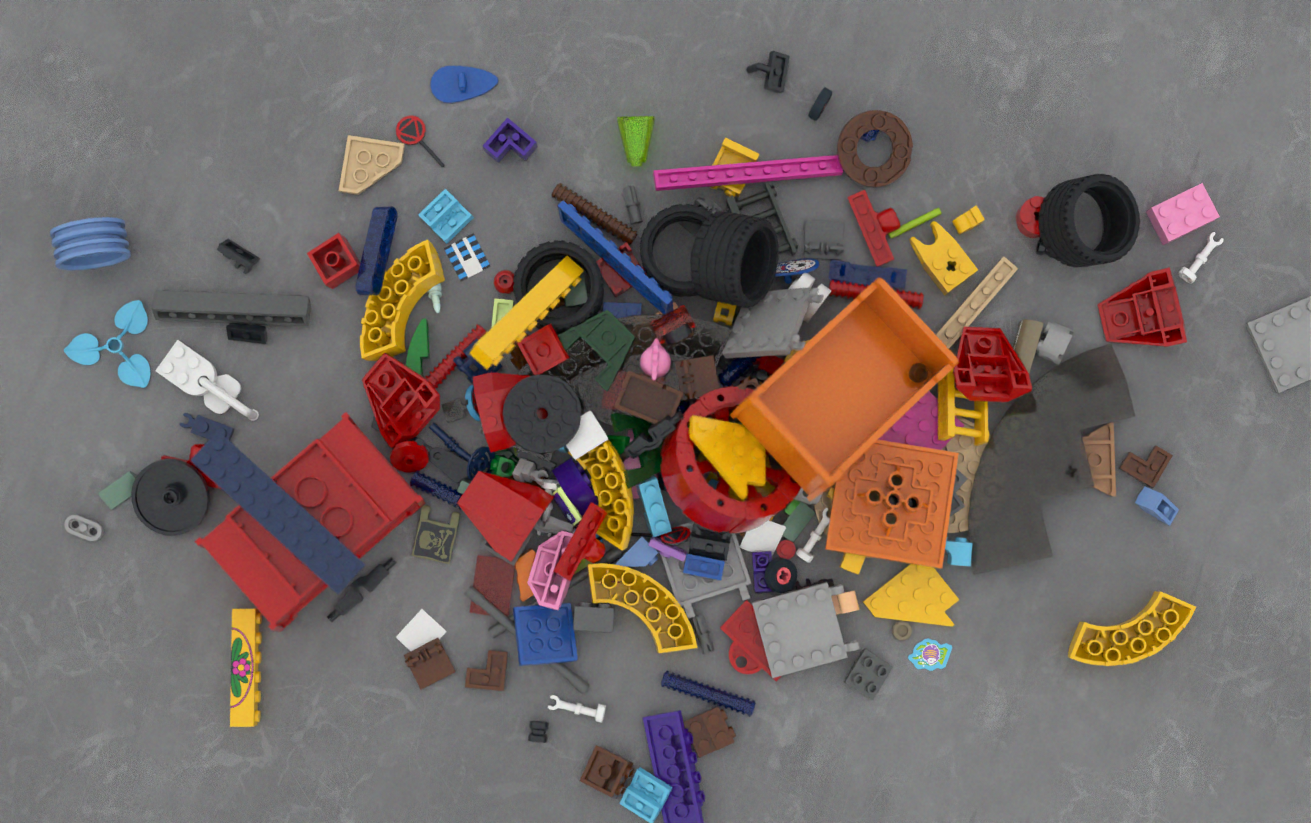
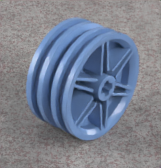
M112 217L89 218L61 224L51 229L52 247L56 248L53 252L54 258L57 259L55 261L56 268L61 270H87L114 265L129 259L131 253L128 250L129 242L125 240L127 237V231L124 229L125 221Z

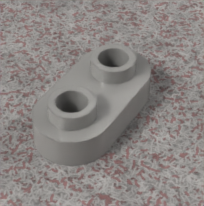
M79 515L69 516L64 523L67 532L88 541H98L104 533L101 524ZM76 521L79 522L78 528L74 527V522ZM93 528L97 530L95 535L91 533Z

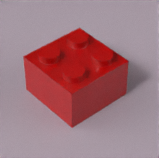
M337 233L307 253L322 281L331 289H334L364 269L346 237L340 233Z

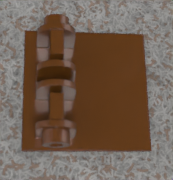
M713 355L675 362L679 388L683 392L682 400L698 398L708 392L719 389Z
M439 638L404 655L408 668L410 667L421 690L455 673Z

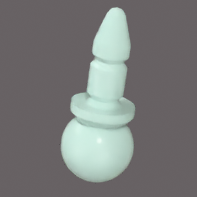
M440 283L427 291L429 298L432 299L433 308L436 313H439L441 308L442 286Z

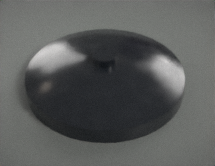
M162 459L151 463L138 474L132 486L131 500L137 517L147 528L162 535L176 536L185 534L200 524L208 511L210 495L205 479L196 468L181 460Z

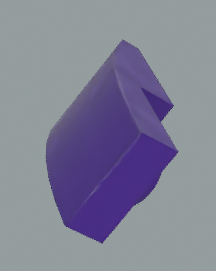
M771 551L752 553L755 594L774 592L765 582V570L772 561Z

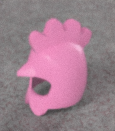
M657 338L640 357L641 370L645 375L652 377L654 381H656V378H660L668 373L671 367L670 355L661 346Z

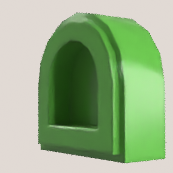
M792 500L783 510L784 513L790 516L800 501Z

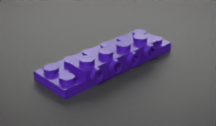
M681 710L643 717L654 776L673 787L661 809L664 823H704L701 806L705 802V794L703 790L700 791L699 787L701 774L699 771H696L697 755L695 752H692L691 748L693 735L691 732H688V728H684Z

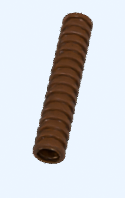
M562 183L555 187L552 192V198L556 197L558 202L564 201L567 204H572L578 214L581 213L588 220L591 219L592 223H597L598 227L602 226L603 230L606 229L608 233L611 232L612 236L616 235L617 239L621 238L623 243L627 242L628 245L633 243L638 234L637 230L633 231L632 227L628 228L627 224L623 225L622 221H617L616 217L612 218L613 215H608L606 211L603 212L602 208L598 209L597 205L593 206L592 202L582 199L583 196H577L578 193H573L571 189L568 190L567 186L563 187Z

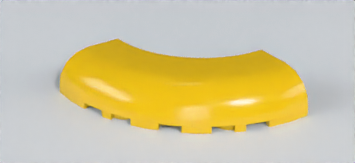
M425 240L408 249L407 253L400 259L396 258L393 261L394 264L387 272L384 271L376 282L377 286L367 299L365 315L361 320L360 350L362 359L378 361L384 353L393 357L406 352L405 329L412 309L428 290L445 281L440 258L429 240Z
M608 439L576 460L584 470L587 469L589 472L595 496H598V506L607 512L596 534L617 548L624 550L628 547L633 527L632 488L627 489L624 463Z
M602 563L587 565L592 603L615 604L634 613L650 631L657 653L697 648L695 634L685 611L675 597L660 583L642 572L625 566Z
M1154 591L1148 604L1137 615L1123 623L1111 626H1096L1086 622H1079L1069 646L1068 657L1079 662L1102 666L1130 664L1148 656L1150 657L1172 642L1181 630L1186 627L1196 606L1161 591Z

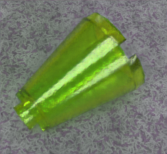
M655 116L617 117L627 163H631V166H642V163L647 161Z

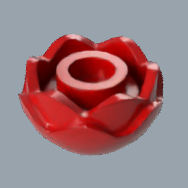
M508 270L498 272L494 277L496 290L506 294L513 292L515 274Z

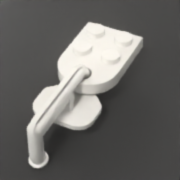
M179 340L176 341L155 370L184 392L192 396L204 395L205 406L217 414L227 412L231 406L251 421H255L259 417V413L256 410H251L236 399L241 392V385L237 380L227 374L217 376L216 369L211 362Z

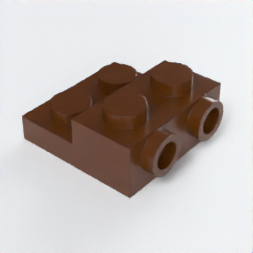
M718 706L683 721L685 728H688V732H691L693 735V746L699 758L734 743L733 738L736 735L732 726L727 727L725 720L728 717L724 709H719Z
M596 745L580 781L611 798L618 799L626 790L624 785L626 779L631 778L634 773V768L632 767L634 763Z

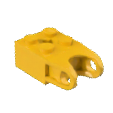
M933 221L930 227L935 236L934 244L925 245L914 236L909 239V242L923 269L945 296L975 274L978 269L957 241L939 223ZM948 264L953 266V272L952 270H947Z

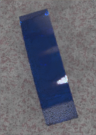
M831 260L829 272L830 280L846 281V283L852 282V284L858 283V285L864 284L866 286L872 284L877 278H882L891 288L905 289L907 269L881 268L850 264V262Z

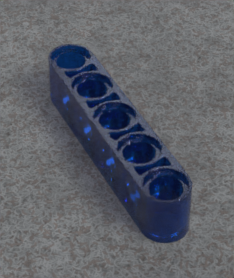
M375 207L372 211L356 281V291L359 295H379L381 292L398 217L395 207Z

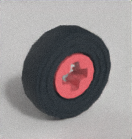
M825 87L822 89L808 117L815 121L819 119L833 92Z
M784 558L772 560L765 570L767 586L772 591L779 593L788 592L794 587L797 580V569L794 563Z

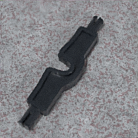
M678 412L673 417L667 415L662 420L651 425L648 432L652 438L644 433H640L633 441L626 445L624 452L619 454L622 462L629 457L634 459L645 450L657 448L662 443L663 438L676 429L677 423L684 419V415L681 412Z
M391 557L383 565L379 564L367 576L356 579L350 585L348 593L334 605L336 609L327 618L333 622L338 616L345 615L363 601L364 598L358 590L359 587L363 586L369 592H372L389 575L388 570L397 562Z

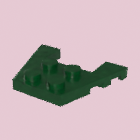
M609 310L557 335L566 351L582 337L608 363V366L595 378L607 392L610 390L636 338Z
M619 413L611 415L614 432L633 430L634 439L640 433H644L652 438L648 429L654 423L642 418ZM665 437L657 448L645 450L638 455L641 468L624 471L627 489L634 487L661 471V450Z

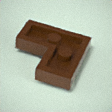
M1157 445L1153 447L1146 461L1128 452L1119 469L1148 487L1154 488L1173 455Z
M488 650L486 669L467 668L465 687L504 691L508 652Z

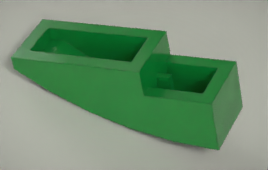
M426 318L420 321L414 332L406 359V366L422 377V359H430L429 326Z

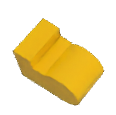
M976 205L954 219L952 223L960 235L980 225L985 219Z

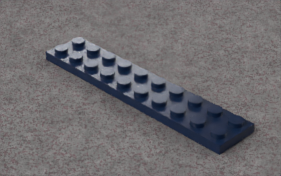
M219 431L191 459L199 469L338 595L366 566Z

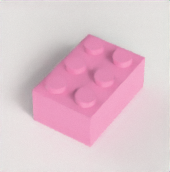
M1203 183L1146 211L1162 245L1176 240L1220 217Z

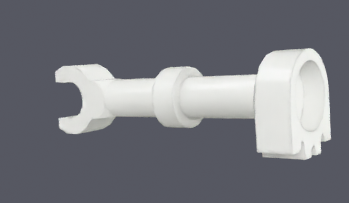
M1211 233L1207 238L1208 243L1202 252L1196 255L1189 269L1182 267L1178 272V276L1192 284L1197 278L1195 273L1199 267L1206 263L1210 252L1222 244L1223 238L1215 242L1213 236L1216 233Z
M543 479L544 485H541V487L552 495V491H556L559 488L558 480ZM550 503L542 515V521L544 522L550 516V512L553 509L552 503Z
M828 507L823 510V518L815 531L812 530L810 533L811 537L804 548H798L796 551V555L806 562L810 563L814 558L810 551L817 540L820 541L822 538L821 534L829 524L830 517L827 516Z
M556 695L550 696V698L556 700L555 706L548 705L547 708L550 710H556L557 708L575 712L576 715L584 714L595 717L596 722H603L606 705L598 704L596 710L582 706L581 703L573 704L562 701Z

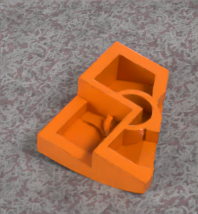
M527 549L523 552L514 565L517 570L516 578L521 595L519 597L522 602L534 595L527 583L536 556L533 549Z

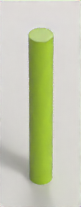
M936 208L900 226L899 229L888 233L889 238L892 239L941 215V210Z

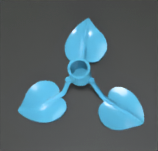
M140 300L129 302L117 311L114 319L115 325L124 330L117 338L112 337L108 339L106 345L98 347L99 342L97 338L91 334L84 333L76 336L64 348L65 354L70 359L82 365H92L98 362L100 359L98 351L104 349L112 353H119L126 360L118 367L120 380L127 385L142 388L147 387L151 371L146 358L140 354H134L129 359L122 352L124 344L121 338L126 332L139 334L147 327L148 317Z

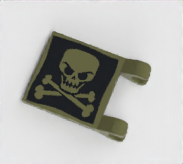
M424 505L421 509L412 556L450 564L461 513L453 512L450 524L428 520L431 507Z

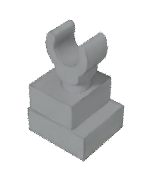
M520 458L512 473L515 481L531 483L534 480L539 485H544L543 480L539 479L540 477H548L545 470L537 471L533 462Z

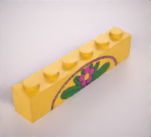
M232 609L230 727L257 726V722H260L261 718L260 710H258V702L261 700V692L258 691V683L261 682V671H258V663H261L262 658L261 652H259V644L262 642V633L259 632V624L262 623V613H259L258 609Z

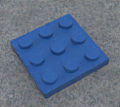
M562 603L559 610L540 605L513 608L519 666L576 662L578 660L571 603Z

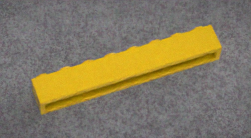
M566 256L474 345L469 354L486 369L492 364L496 366L503 359L502 355L504 353L509 354L515 347L514 343L516 341L520 343L523 340L527 330L531 332L538 324L536 322L538 319L542 321L547 316L549 308L554 309L558 305L560 297L565 298L570 293L571 286L575 288L581 282L582 278L580 276L584 270Z

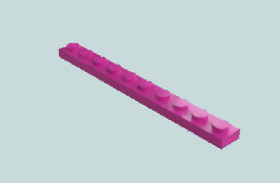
M832 155L654 170L653 178L655 190L663 191L842 175L843 169L839 163L838 156Z

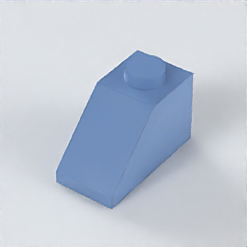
M1147 487L1143 488L1135 502L1143 511L1169 526L1179 511L1165 495Z
M641 537L615 565L645 567L649 564L652 566L657 561L658 557L656 555L659 552L655 548L648 546L649 543Z

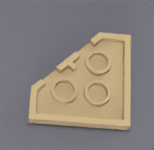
M348 135L339 192L359 195L402 164L405 144Z

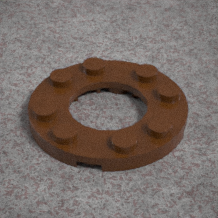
M881 110L865 111L851 118L843 127L837 143L838 160L843 171L853 181L870 187L885 186L896 181L908 168L913 147L912 137L904 122L894 114ZM870 130L883 131L892 142L890 158L879 167L866 166L857 155V144L860 137Z

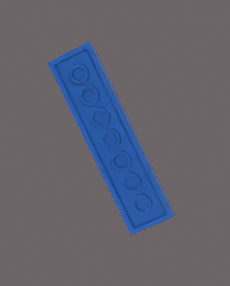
M564 201L558 204L560 220L600 258H603L611 268L667 319L674 314L673 297L668 291L660 289L655 279L652 277L649 279L645 275V271L639 265L635 266L626 253L618 251L616 244L611 240L607 241L604 238V234L598 228L594 229L585 216L581 217L572 204H567Z

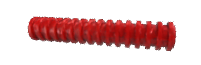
M831 280L829 283V289L831 290L829 296L835 295V297L841 296V298L846 297L847 299L852 298L854 300L869 285H858V283L853 285L852 282L847 284L846 281L840 283L839 280L837 282ZM896 289L895 292L908 306H911L913 309L917 307L919 310L922 308L924 298L922 292L917 294L915 291L911 293V291L905 292V290L899 291V289Z
M477 324L476 328L472 329V332L468 333V336L464 337L463 341H460L459 345H456L455 349L451 350V353L447 354V357L443 358L442 362H439L438 366L434 367V370L430 371L428 376H425L434 388L437 389L439 383L442 384V380H446V376H450V372L455 371L454 368L457 366L453 361L455 357L459 356L462 360L467 358L463 351L476 338L480 340L487 333L483 327Z

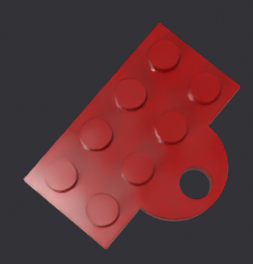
M745 600L720 627L733 640L728 652L729 661L732 667L742 674H754L763 669L771 676L753 606ZM739 656H744L747 660V664L744 667L736 665V659ZM781 676L773 679L777 682Z

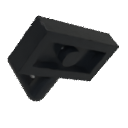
M771 51L768 65L756 63L748 66L746 70L748 73L756 71L765 72L764 89L783 93L790 56Z

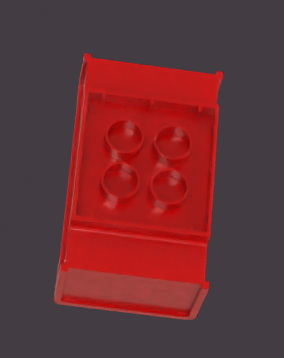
M345 412L341 416L342 420L320 439L316 438L274 474L271 479L355 556L361 559L397 526L411 517L426 503L359 429L350 415ZM238 505L206 537H199L194 542L199 547L206 549L271 623L269 628L272 631L281 632L299 616L298 613L329 586L246 510Z

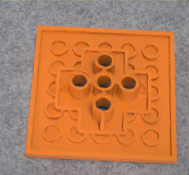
M877 440L835 482L825 550L942 569L959 453ZM893 476L900 478L901 484L899 486L892 483L891 478ZM871 492L878 494L879 499L877 502L870 500L869 494ZM890 495L897 497V505L889 503L888 498ZM910 498L917 501L916 508H911L908 505ZM886 515H893L895 523L888 524L886 522Z

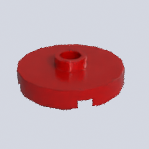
M414 441L400 442L391 450L390 462L399 471L417 472L428 464V450L425 446H420Z

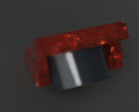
M685 305L668 312L650 323L661 344L665 341L667 344L677 343L692 333L691 329L695 327Z

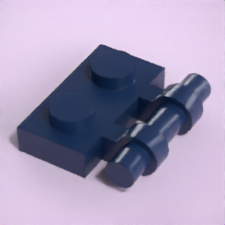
M477 338L463 351L467 356L465 360H462L459 356L453 360L457 365V369L460 372H464L472 384L474 376L491 372L496 373L502 367L498 363L496 366L492 364L486 369L469 354L474 345L479 341ZM473 363H474V364L477 366V368H478V369H477L476 371H474V372H473L472 369L469 367V366H470L471 364H473Z

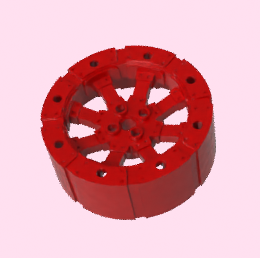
M725 387L701 396L683 413L684 419L677 423L676 429L666 435L661 450L662 478L667 492L675 505H678L683 513L695 523L717 532L741 533L761 526L784 509L801 489V486L783 467L782 470H774L765 466V481L775 487L773 491L763 497L761 493L757 492L754 485L747 484V497L744 499L745 501H738L729 498L728 493L731 486L709 460L696 461L695 453L693 452V446L696 444L689 437V428L687 427L690 423V418L692 416L704 418L711 416L712 419L729 422V412H733L755 391L750 388ZM765 449V456L769 455L770 453ZM690 467H692V470H693V471H692V472H688L686 469H689ZM715 474L718 478L716 489L709 486L702 475ZM717 500L723 501L720 506H718Z

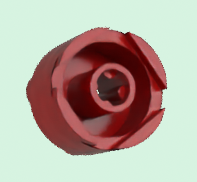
M1035 196L1028 199L1016 213L1019 231L1029 238L1040 237L1039 223L1035 220V215L1039 216L1040 207L1045 197Z

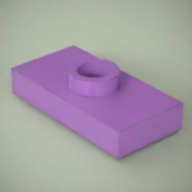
M652 536L648 546L659 550L660 554L667 558L672 556L684 562L687 555L686 550L675 545H666L658 537Z

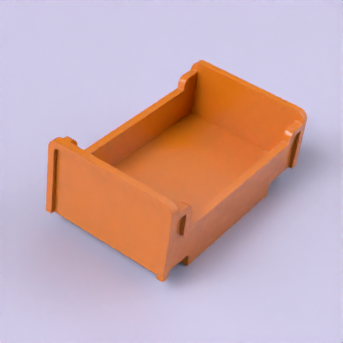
M877 278L805 344L802 350L793 355L770 378L750 394L730 416L733 419L737 418L808 494L806 498L812 501L829 489L844 474L845 470L959 362L957 357L882 278ZM916 363L924 364L928 370V377L920 383L912 381L909 377V370Z

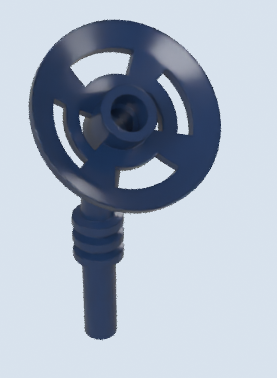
M433 423L429 427L444 442V445H447L448 449L451 448V452L454 451L468 462L467 475L470 481L473 480L478 471L483 472L486 468H488L486 473H492L490 464L492 459L495 458V452H490L489 447H480L470 455L459 446V443H456V440H452L453 437H449L438 425ZM486 452H487L488 455H489L490 461H488V457H487V455L485 454Z

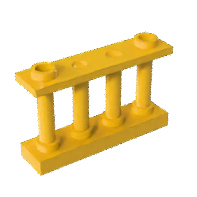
M953 368L938 382V440L945 441L958 434L974 437V445L979 446L988 442L989 438L988 401H974V411L956 408L955 397L967 398L958 389H955ZM955 415L974 418V429L957 427L955 425Z

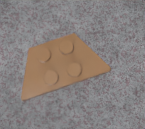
M1110 422L1074 441L1075 479L1109 496H1116L1114 422Z

